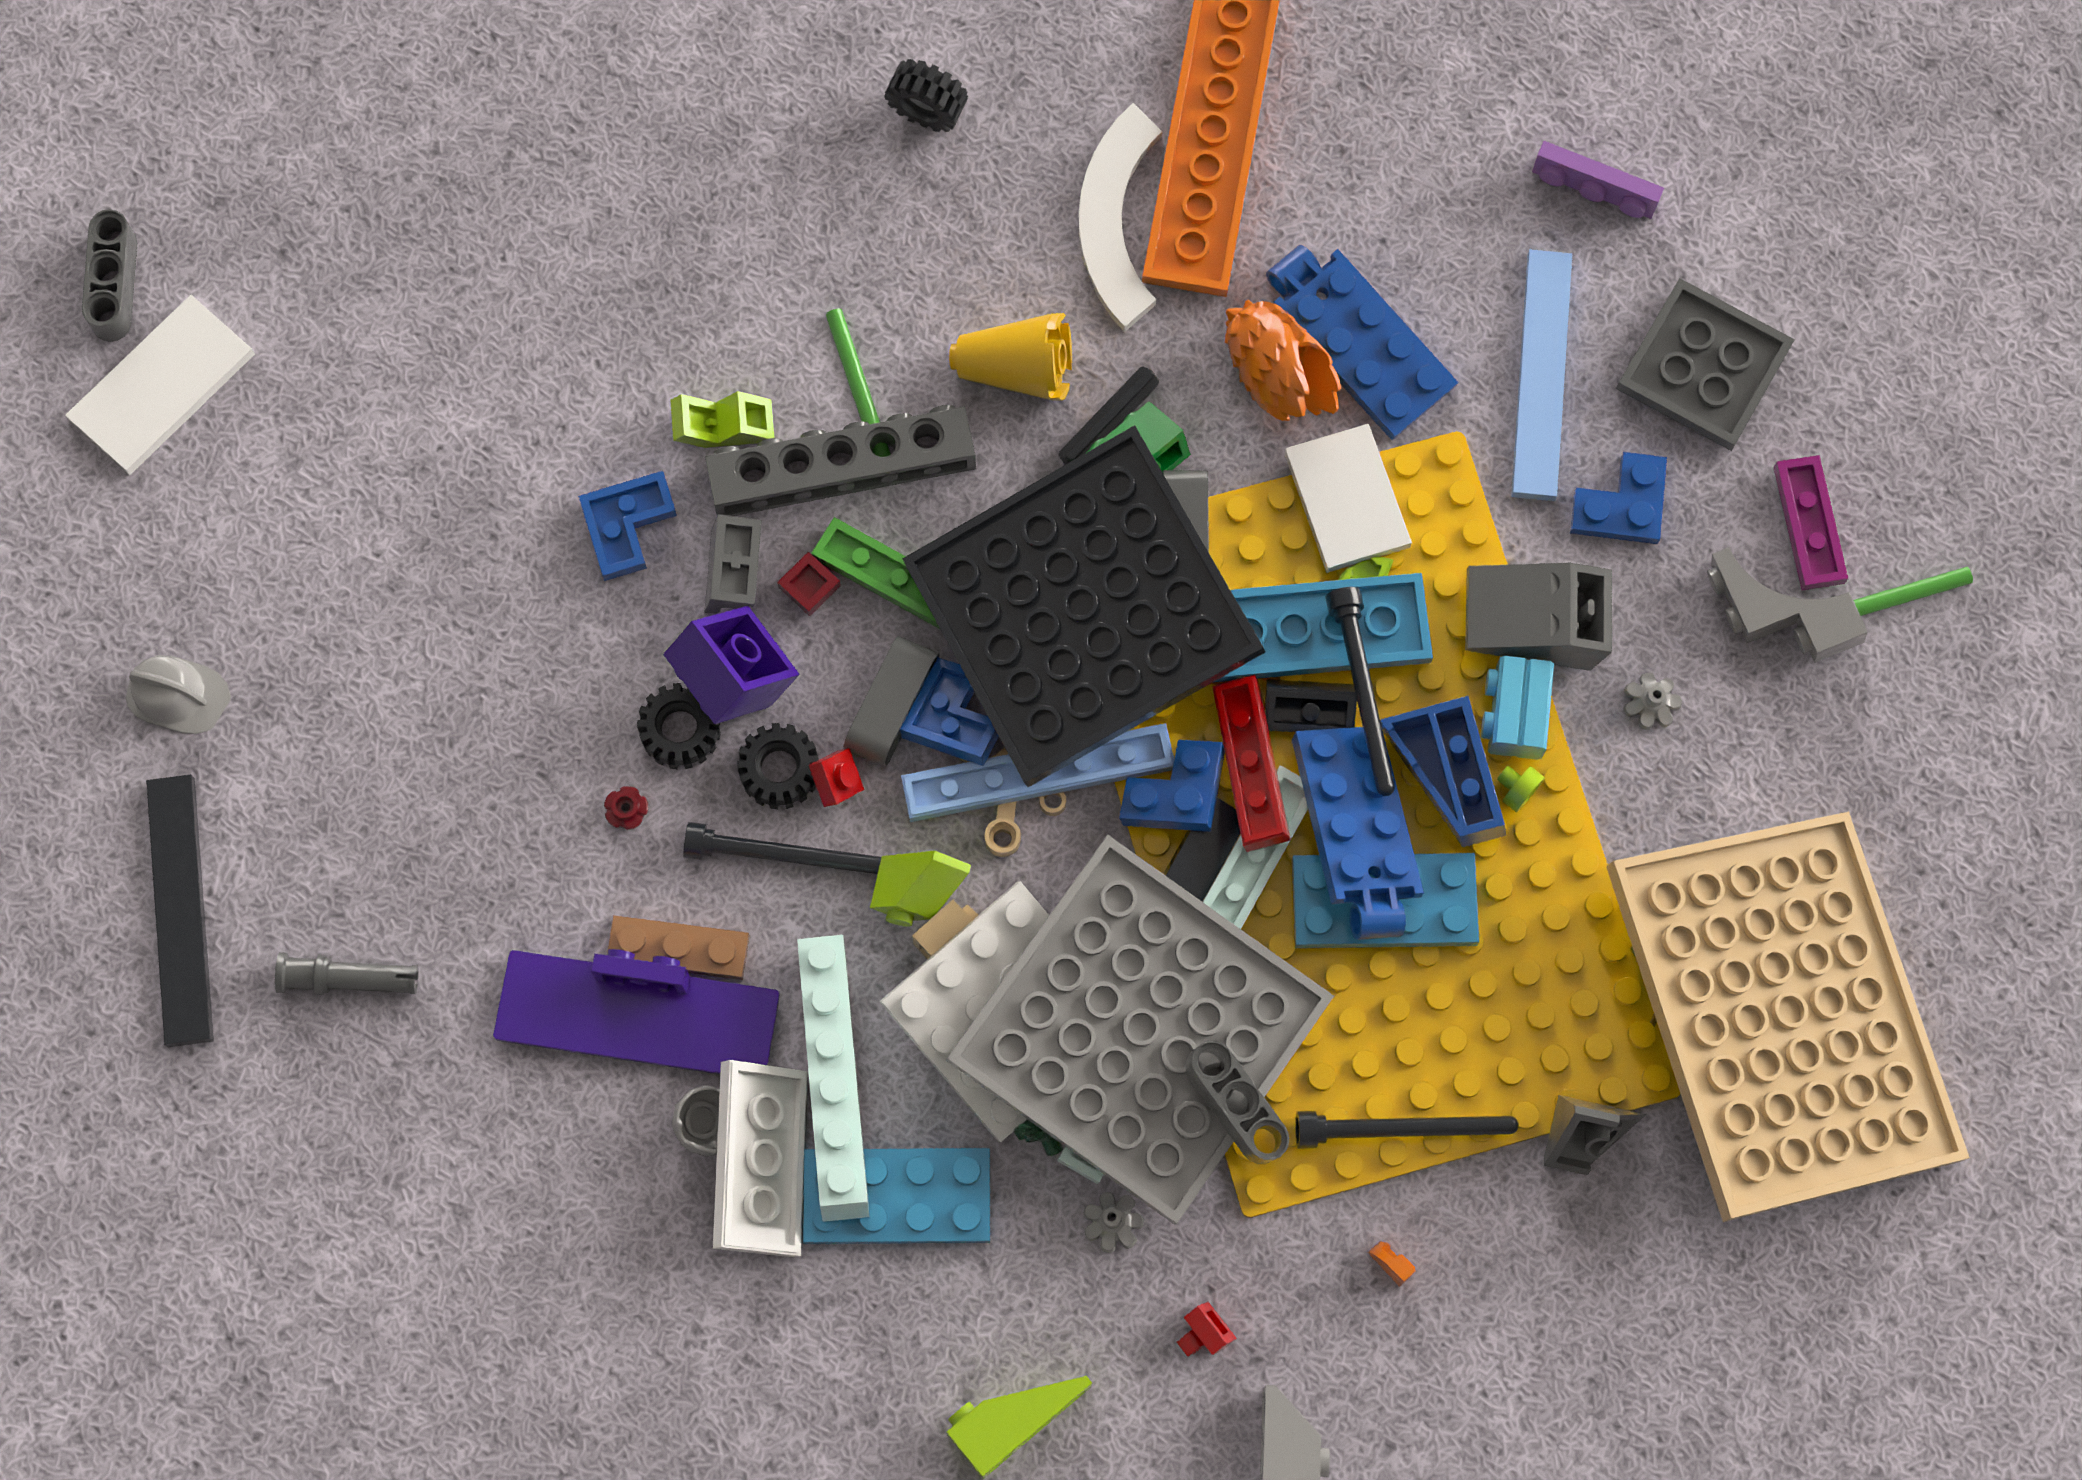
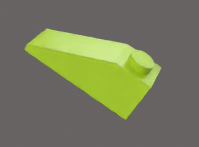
M1082 1376L983 1400L976 1407L971 1402H968L948 1419L952 1427L946 1432L947 1436L982 1479H985L1092 1387V1382L1087 1376Z

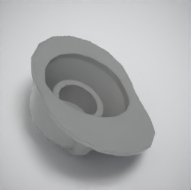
M164 655L145 659L130 672L126 694L127 706L136 717L151 724L190 734L211 730L231 698L228 684L218 672L201 664Z

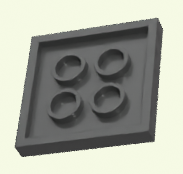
M1679 278L1621 377L1616 389L1732 451L1795 339Z

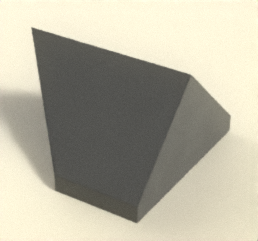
M1559 1095L1544 1154V1166L1588 1175L1591 1171V1164L1647 1114Z

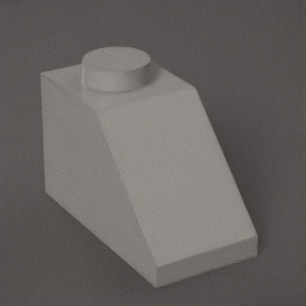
M1265 1385L1262 1398L1260 1480H1320V1477H1328L1330 1452L1329 1448H1321V1435L1275 1385Z

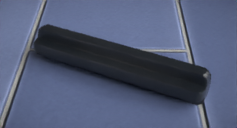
M1144 366L1138 368L1059 451L1058 456L1065 465L1088 452L1097 440L1105 438L1116 429L1159 385V379L1152 370Z

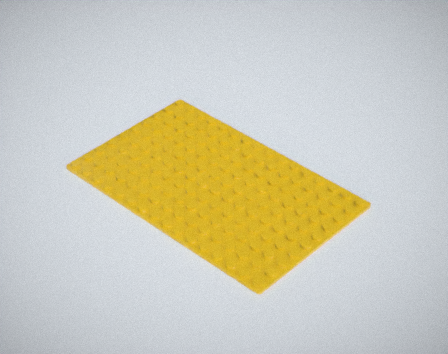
M1458 431L1379 451L1412 542L1411 547L1381 557L1394 560L1388 576L1422 573L1433 659L1431 663L1370 668L1369 672L1380 720L1469 696L1504 819L1506 836L1462 847L1385 734L1384 738L1414 854L1475 853L1479 943L1477 946L1295 948L1293 855H1319L1309 810H1307L1241 930L1334 995V997L1264 1097L1289 1133V1145L1286 1152L1281 1157L1267 1164H1256L1249 1161L1235 1142L1232 1143L1225 1153L1241 1212L1248 1218L1547 1135L1550 1133L1559 1095L1632 1111L1675 1099L1681 1094L1658 1023H1656L1655 1027L1650 1023L1654 1011L1637 959L1630 949L1632 944L1606 868L1608 863L1552 696L1547 749L1542 759L1536 760L1490 754L1488 752L1489 739L1481 738L1484 712L1492 711L1493 696L1485 695L1488 669H1496L1500 656L1465 651L1467 568L1479 565L1508 564L1466 438L1463 433ZM1292 475L1208 497L1209 554L1230 590L1335 581L1348 568L1345 567L1326 573ZM1350 670L1258 678L1264 710L1267 679L1353 684ZM1214 682L1130 730L1166 723L1174 759L1178 740L1222 742L1223 744L1212 686L1225 682ZM1357 702L1355 727H1363ZM1269 731L1276 770L1281 765L1300 776L1292 744L1295 732ZM1224 755L1217 797L1236 809L1226 755ZM1507 766L1511 767L1521 776L1531 766L1543 775L1545 779L1525 805L1516 813L1502 802L1510 790L1500 783L1497 778ZM1172 771L1136 778L1171 780ZM1126 780L1114 782L1121 806ZM1127 826L1135 854L1162 874L1165 872L1188 831ZM1297 1111H1316L1317 1115H1325L1326 1120L1513 1116L1518 1120L1519 1128L1514 1134L1332 1138L1327 1139L1326 1143H1318L1317 1148L1298 1149L1295 1136V1116ZM1258 1129L1254 1135V1144L1260 1152L1272 1153L1275 1148V1139L1268 1130Z

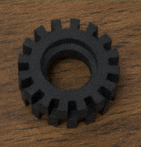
M907 59L906 62L904 60L901 61L884 95L885 100H888L887 104L890 108H897L896 113L899 116H907V121L912 123L916 121L924 128L930 126L935 132H940L941 129L944 132H949L950 129L953 130L968 100L966 88L961 87L962 83L958 79L952 80V74L947 71L944 73L938 71L939 67L932 64L931 67H928L925 61L919 60L916 63L913 59Z
M673 683V689L667 690L665 685L658 688L659 694L654 696L651 693L646 698L648 703L646 707L641 705L639 710L640 720H637V728L645 751L650 757L653 756L658 764L662 766L664 763L668 764L670 769L678 770L679 765H684L685 769L693 768L692 763L696 761L702 764L707 760L706 755L709 752L713 754L717 748L715 743L717 740H720V723H713L710 717L703 712L699 702L690 690L682 688L681 683ZM678 711L691 714L697 722L693 736L683 742H673L662 733L664 720L670 714Z
M771 723V729L765 730L763 725L757 728V735L753 737L749 734L746 737L745 747L741 746L738 752L739 761H737V769L745 792L749 797H754L756 803L761 806L765 803L770 806V809L777 810L778 806L785 805L786 809L794 807L793 803L798 800L800 803L804 802L807 799L806 795L808 792L813 793L816 785L808 765L818 761L819 758L813 741H809L808 735L803 730L799 733L793 725L787 724L786 728H781L780 723ZM775 751L787 752L796 761L794 774L783 782L770 781L761 771L763 760L767 755Z

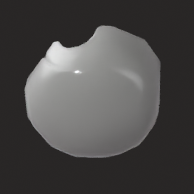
M707 1085L690 1089L675 1104L672 1120L673 1131L681 1145L689 1152L705 1157L717 1155L720 1089Z

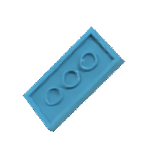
M1475 853L1414 854L1424 894L1421 898L1398 899L1403 904L1405 910L1406 926L1404 934L1401 937L1362 940L1355 939L1350 928L1349 915L1353 903L1331 904L1320 856L1293 855L1292 883L1295 948L1477 946L1479 943Z
M990 1148L863 1149L870 1217L825 1222L822 1220L815 1149H804V1244L990 1243Z

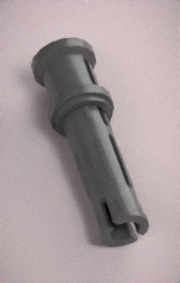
M279 952L275 966L276 993H285L287 989L314 990L315 995H324V993H329L330 989L416 994L418 984H415V980H418L419 968L418 965L402 966L332 962L331 957L318 954L316 959L289 957L288 953Z

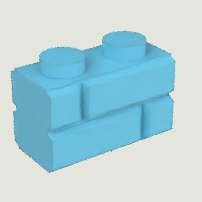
M1500 656L1496 669H1488L1485 695L1493 696L1492 711L1484 712L1481 738L1489 739L1488 752L1490 754L1536 760L1542 759L1547 749L1554 663L1552 661Z

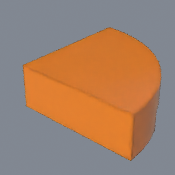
M1380 1241L1368 1253L1400 1287L1415 1273L1416 1267L1404 1255L1399 1254L1397 1256L1390 1249L1391 1247L1387 1242Z

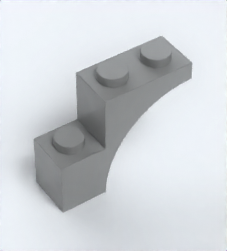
M1729 547L1712 554V569L1707 570L1709 581L1717 595L1724 592L1730 606L1729 609L1725 610L1728 623L1734 634L1742 632L1746 643L1797 624L1798 627L1793 629L1795 640L1803 654L1810 652L1814 663L1865 642L1868 631L1849 592L1822 599H1802L1787 596L1767 588L1751 577L1735 559Z

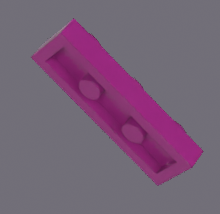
M1820 455L1777 461L1773 469L1801 591L1845 584L1849 578Z

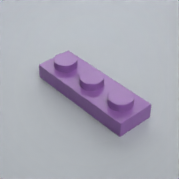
M1543 141L1532 170L1533 173L1539 175L1542 181L1549 185H1566L1578 190L1584 198L1590 201L1601 202L1604 200L1619 206L1620 210L1626 215L1635 218L1645 216L1652 219L1664 187L1546 141Z

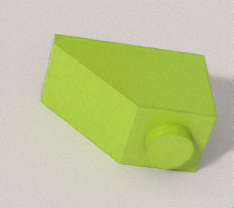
M938 851L882 856L870 908L887 914L885 920L899 926L910 927L913 921L930 920L939 912L967 877L971 864Z

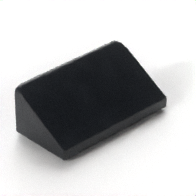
M1266 680L1265 715L1269 731L1296 732L1355 728L1357 698L1354 684Z

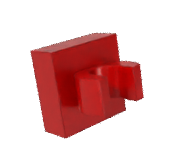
M1209 1301L1198 1305L1183 1317L1192 1330L1176 1343L1187 1357L1195 1354L1204 1346L1214 1355L1225 1349L1237 1338Z

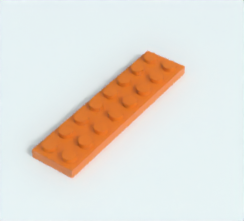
M1194 0L1143 269L1142 283L1227 297L1280 0Z

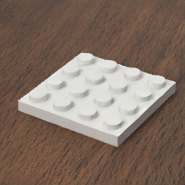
M1021 881L1016 882L879 1001L998 1142H1002L1027 1119L955 1068L946 1059L1049 917V914Z

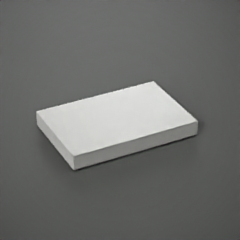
M1369 424L1285 448L1284 454L1326 573L1369 560L1373 557H1381L1411 547L1412 542Z

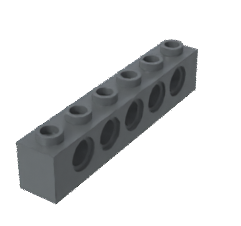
M941 405L931 409L927 414L912 416L909 413L895 414L887 418L885 422L869 424L864 421L853 422L846 425L843 430L828 433L824 430H811L803 433L800 438L783 441L780 438L765 439L759 442L757 446L739 449L735 446L723 447L716 450L714 455L705 456L716 514L727 516L753 513L976 469V455L965 406L955 408L953 405ZM925 436L933 437L938 441L934 447L928 449L920 448L915 444L918 439ZM878 443H886L895 449L887 457H879L872 452ZM837 453H846L852 457L844 465H834L829 461ZM795 461H802L808 465V468L799 474H793L786 470L788 465ZM757 469L765 473L764 477L757 482H748L743 479V476L750 470Z

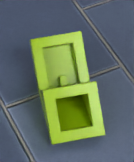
M737 391L717 402L683 394L670 400L673 441L710 448L757 444L765 439L774 438L771 399Z

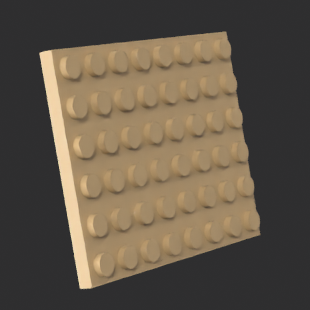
M1849 811L1619 859L1606 866L1723 1222L1959 1163L1970 1158Z

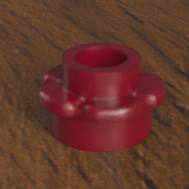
M624 786L620 788V791H612L606 797L604 807L607 809L605 818L611 826L631 830L641 825L644 816L648 813L649 805L647 799L639 795L638 789ZM624 804H628L630 806V809L627 812L622 811V806Z

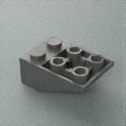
M1571 562L1469 566L1466 579L1465 651L1495 656L1520 657L1526 660L1552 661L1557 666L1591 671L1612 653V569Z

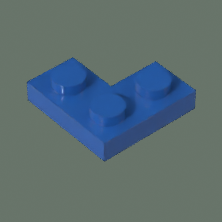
M1623 452L1618 492L1576 487L1573 497L1570 534L1658 544L1661 537L1667 457Z
M663 471L578 496L604 581L647 569L635 528L677 516Z
M938 657L900 728L902 738L984 766L999 736L988 716L966 709L974 690L960 664Z
M1178 740L1171 780L1127 777L1119 816L1122 825L1211 832L1225 755L1222 742Z

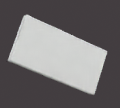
M190 295L65 416L125 472L131 475L245 365L255 353L250 346L196 298Z
M734 1060L721 1062L713 1249L784 1257L801 1256L808 1071Z

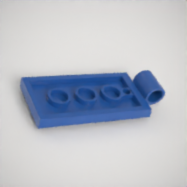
M1298 245L1266 272L1269 283L1284 297V299L1281 297L1277 298L1273 303L1293 316L1295 321L1302 328L1306 329L1329 353L1333 361L1332 366L1338 374L1340 384L1391 440H1394L1453 390L1459 382L1339 249L1331 254V260L1321 268L1313 253L1305 246ZM1321 292L1325 294L1326 299L1321 300L1317 297L1316 293Z
M1363 727L1296 731L1292 738V744L1331 904L1353 903L1350 908L1349 919L1352 935L1357 940L1401 937L1405 931L1406 916L1403 904L1398 899L1421 898L1424 891L1389 754L1388 758L1395 789L1390 796H1382L1376 789Z

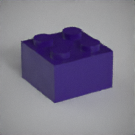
M749 606L691 621L663 654L673 667L677 677L684 682L699 702L703 712L710 717L714 724L769 708L800 675Z

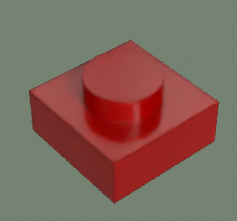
M850 748L837 750L808 765L823 807L837 805L865 790Z

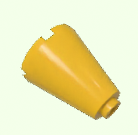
M1050 313L959 335L957 343L950 346V368L957 370L960 379L1052 401H1062L1066 399L1070 383H1062V374H1064L1065 369L1072 370L1069 323H1061L1066 315L1064 313Z

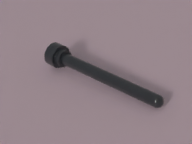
M1343 587L1333 590L1325 596L1329 615L1334 617L1335 622L1341 625L1377 792L1382 796H1390L1394 792L1395 785L1358 620L1362 617L1361 611L1364 609L1362 594L1358 587Z
M688 822L683 858L702 860L703 856L711 857L712 852L871 874H878L881 862L880 856L716 835L715 830L707 829V824Z
M1297 1111L1295 1116V1136L1298 1149L1317 1148L1318 1143H1326L1327 1139L1507 1135L1514 1134L1519 1128L1518 1120L1513 1116L1326 1120L1325 1115H1317L1316 1111Z

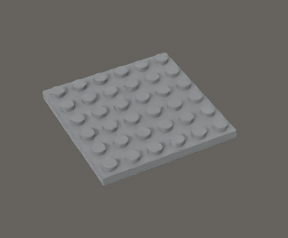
M1107 835L947 1057L946 1061L1175 1225L1234 1142L1189 1080L1185 1069L1188 1055L1198 1045L1206 1041H1218L1225 1044L1265 1097L1334 995ZM1209 1052L1200 1054L1198 1058L1200 1070L1209 1076L1218 1075L1220 1071L1218 1058ZM1238 1091L1228 1092L1226 1096L1228 1109L1237 1115L1245 1114L1248 1108L1246 1097Z

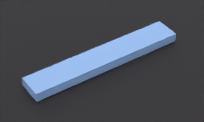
M1529 249L1527 255L1511 497L1546 501H1555L1557 498L1572 253Z
M1164 723L1129 730L1030 787H1027L1023 782L1009 754L987 758L984 766L967 762L901 775L909 819L910 822L1126 780L1127 777L1136 778L1172 771L1174 756L1167 724Z

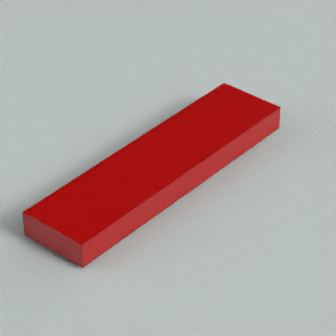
M1254 674L1213 685L1212 689L1243 847L1246 852L1291 841L1259 681Z

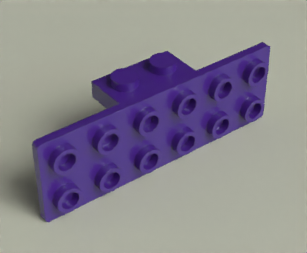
M609 949L607 955L594 953L593 962L512 950L508 957L493 1037L497 1041L720 1074L721 1062L727 1060L768 1065L780 993L776 989L690 977L686 967L680 966L679 960L664 956H654L653 961L648 962L635 960V954L631 952Z

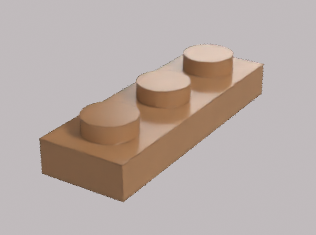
M613 915L608 950L628 951L635 954V960L652 962L654 956L670 957L679 960L680 966L686 967L688 973L743 980L750 935L748 932Z

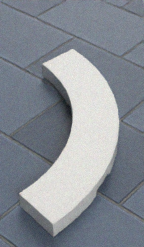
M1134 103L1115 120L1094 151L1081 189L1078 216L1079 241L1084 265H1086L1098 299L1123 332L1127 331L1156 306L1155 297L1144 286L1129 259L1122 231L1123 200L1129 180L1147 152L1162 138V131Z

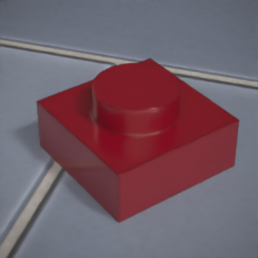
M809 552L777 582L778 588L808 616H811L841 587L840 580Z

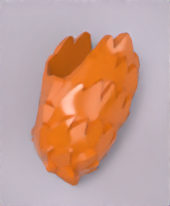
M1246 300L1243 308H1229L1226 310L1228 317L1226 326L1228 328L1225 334V343L1228 344L1233 367L1239 369V382L1244 383L1247 392H1250L1252 400L1256 401L1263 410L1281 421H1290L1289 415L1303 417L1305 416L1306 409L1316 416L1321 414V410L1332 414L1339 410L1336 392L1340 391L1341 385L1338 374L1332 366L1333 361L1329 353L1306 329L1302 328L1295 321L1293 316L1277 304L1266 301L1252 303L1250 300Z

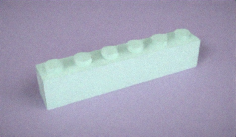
M843 935L797 939L822 1220L825 1222L870 1217Z

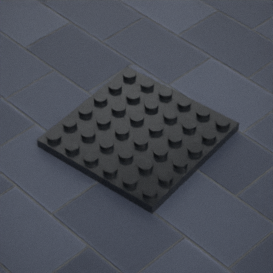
M1135 425L902 558L1027 787L1048 777L1266 652Z

